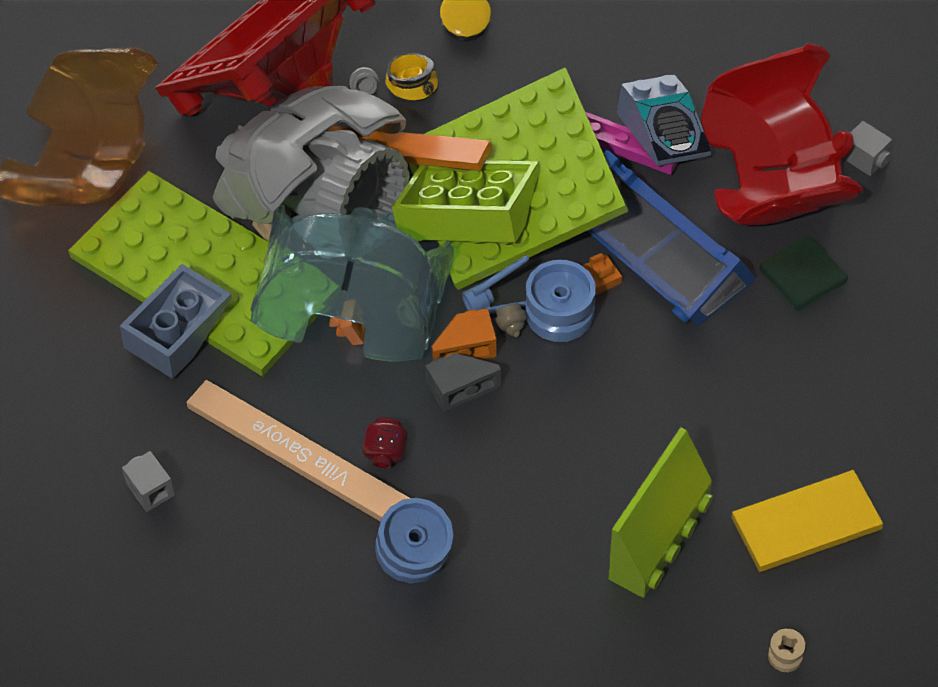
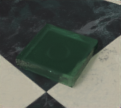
M810 235L759 264V270L797 312L846 284L848 276Z

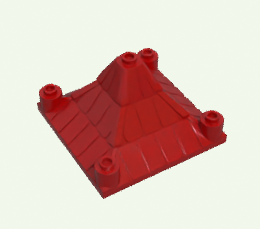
M260 0L159 83L155 89L161 97H168L180 115L186 113L188 116H191L203 107L201 102L204 100V97L201 93L214 92L215 95L255 101L256 103L262 102L263 105L271 108L274 103L298 90L314 86H333L331 59L343 21L342 13L348 5L352 11L360 10L361 13H364L376 4V1ZM295 115V118L299 119L300 121L303 120V118Z

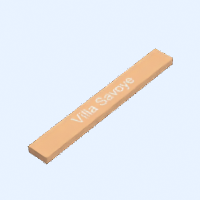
M205 380L187 401L188 409L380 522L389 507L401 500L411 499L208 380Z

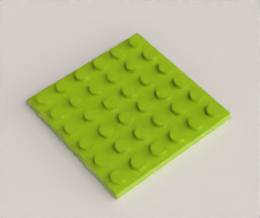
M566 67L425 133V135L490 141L492 150L486 160L539 161L540 167L526 225L516 243L441 242L438 240L457 290L503 270L523 256H528L529 258L628 212ZM409 163L411 171L414 175V173L419 168L420 164Z

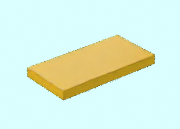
M854 470L733 511L731 516L759 573L882 530L883 527L881 518Z

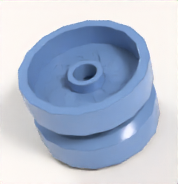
M552 260L539 265L533 270L526 282V320L531 330L541 338L553 342H568L586 333L590 329L595 315V281L590 272L580 264L568 260Z
M420 498L404 499L389 507L381 518L374 546L377 561L384 572L397 581L410 584L425 582L437 575L446 563L454 535L450 519L444 510L435 503Z

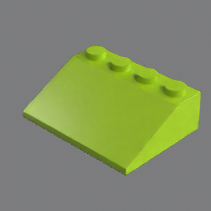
M486 160L481 171L420 165L392 206L399 239H410L416 242L440 240L441 242L516 243L526 225L540 167L539 161Z
M681 427L612 528L609 580L642 598H645L651 588L655 590L659 586L664 576V571L662 570L667 563H674L681 549L679 544L684 537L688 539L691 537L697 525L696 518L700 512L705 514L708 511L714 498L710 494L712 480L687 430Z

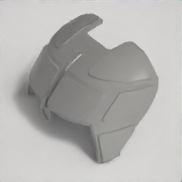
M314 86L298 90L274 103L271 111L259 113L237 133L231 142L228 151L229 162L217 183L213 200L225 215H229L233 220L241 218L261 224L270 223L275 220L280 205L290 193L317 171L316 164L303 151L305 145L340 122L348 124L362 136H369L375 131L387 134L399 133L405 129L406 119L396 108L369 93L348 89L346 86ZM295 115L303 118V120L300 121L299 119L295 118Z

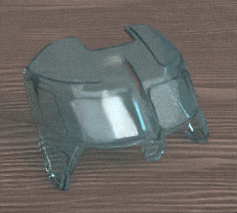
M281 205L276 213L275 220L272 221L264 266L251 305V322L270 335L301 343L304 339L309 318L313 314L361 323L364 326L363 355L366 358L389 362L423 359L425 351L428 350L435 326L437 303H441L455 247L451 246V241L446 240L442 246L425 251L410 235L394 226L376 221V212L368 208H355L351 215L337 213L308 215L293 222L286 214L285 206ZM348 261H351L354 264L348 290L344 291L341 289Z

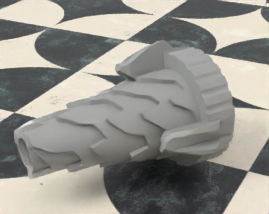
M239 125L236 132L228 135L221 146L217 147L216 159L224 168L229 162L228 151L231 142L244 126ZM346 130L325 131L303 147V151L316 164L317 171L299 184L283 202L289 211L299 214L289 218L286 221L285 227L292 231L318 257L328 259L338 254L345 258L364 259L366 256L370 257L376 251H379L397 229L392 206L409 182L408 165L404 160V156L397 150L371 140H359L355 132Z

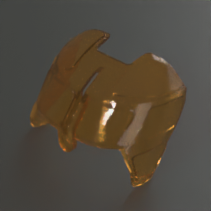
M133 45L131 48L77 49L57 54L27 109L28 116L51 128V135L36 165H27L9 158L3 161L0 167V196L9 200L40 206L91 204L110 197L120 187L131 166L138 159L145 146V141L142 140L144 116L138 95L158 65L155 58ZM70 154H71V155L81 156V157H85V158H90V159H93V160H92V161H87V160L78 159V158H73V157H69V156H70Z

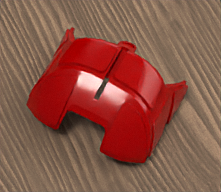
M807 43L803 47L779 53L766 59L746 63L721 74L709 85L702 111L701 125L710 146L728 149L733 153L740 185L738 190L716 189L714 191L718 209L730 220L742 225L777 223L818 210L826 205L850 201L863 191L862 186L857 181L843 176L841 172L840 160L852 148V133L841 130L834 136L823 111L810 96L822 68L831 58L829 52L824 47ZM792 165L788 169L762 171V169L786 167Z

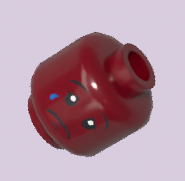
M376 418L375 422L370 423L365 429L362 448L364 456L372 460V465L375 467L391 468L392 464L400 462L405 457L407 431L401 426V422L396 419Z

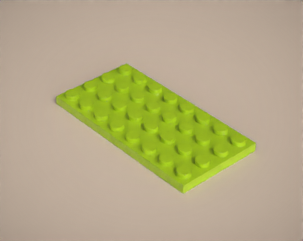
M150 171L68 250L70 258L141 302H144L181 264L231 293L232 298L204 341L262 377L341 292L339 283Z

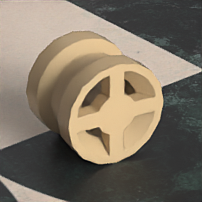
M781 629L774 633L768 652L770 664L781 672H792L799 668L805 652L803 636L793 629ZM783 645L792 647L793 649L790 650L788 648H785Z

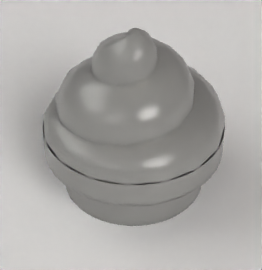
M358 68L350 76L351 90L372 95L379 87L378 75L371 68Z

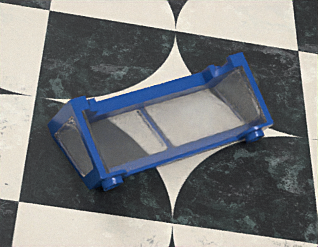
M605 151L604 156L628 212L591 228L587 232L675 306L672 312L684 323H687L690 319L699 326L745 290L756 277L737 256L716 243L640 180L630 169L621 164L620 160L610 151Z

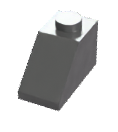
M453 353L446 357H438L430 364L425 365L426 383L443 412L501 387V369L498 364Z

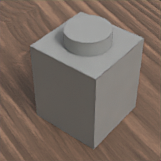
M862 121L850 132L853 135V145L843 159L871 176L878 168L883 169L890 161L892 156L890 153L892 139Z
M151 451L142 456L134 457L127 465L122 467L126 485L146 512L175 496L171 478Z

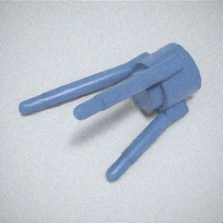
M523 256L482 284L462 292V299L467 310L488 308L489 315L496 313L497 309L511 304L519 303L521 308L526 307V301L490 307V303L494 302V298L489 287L529 260L528 256Z

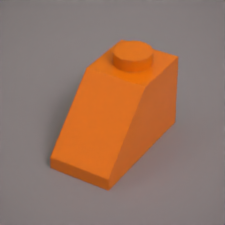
M488 308L468 310L465 313L456 314L432 345V359L446 357L453 353L479 360L496 357V337Z

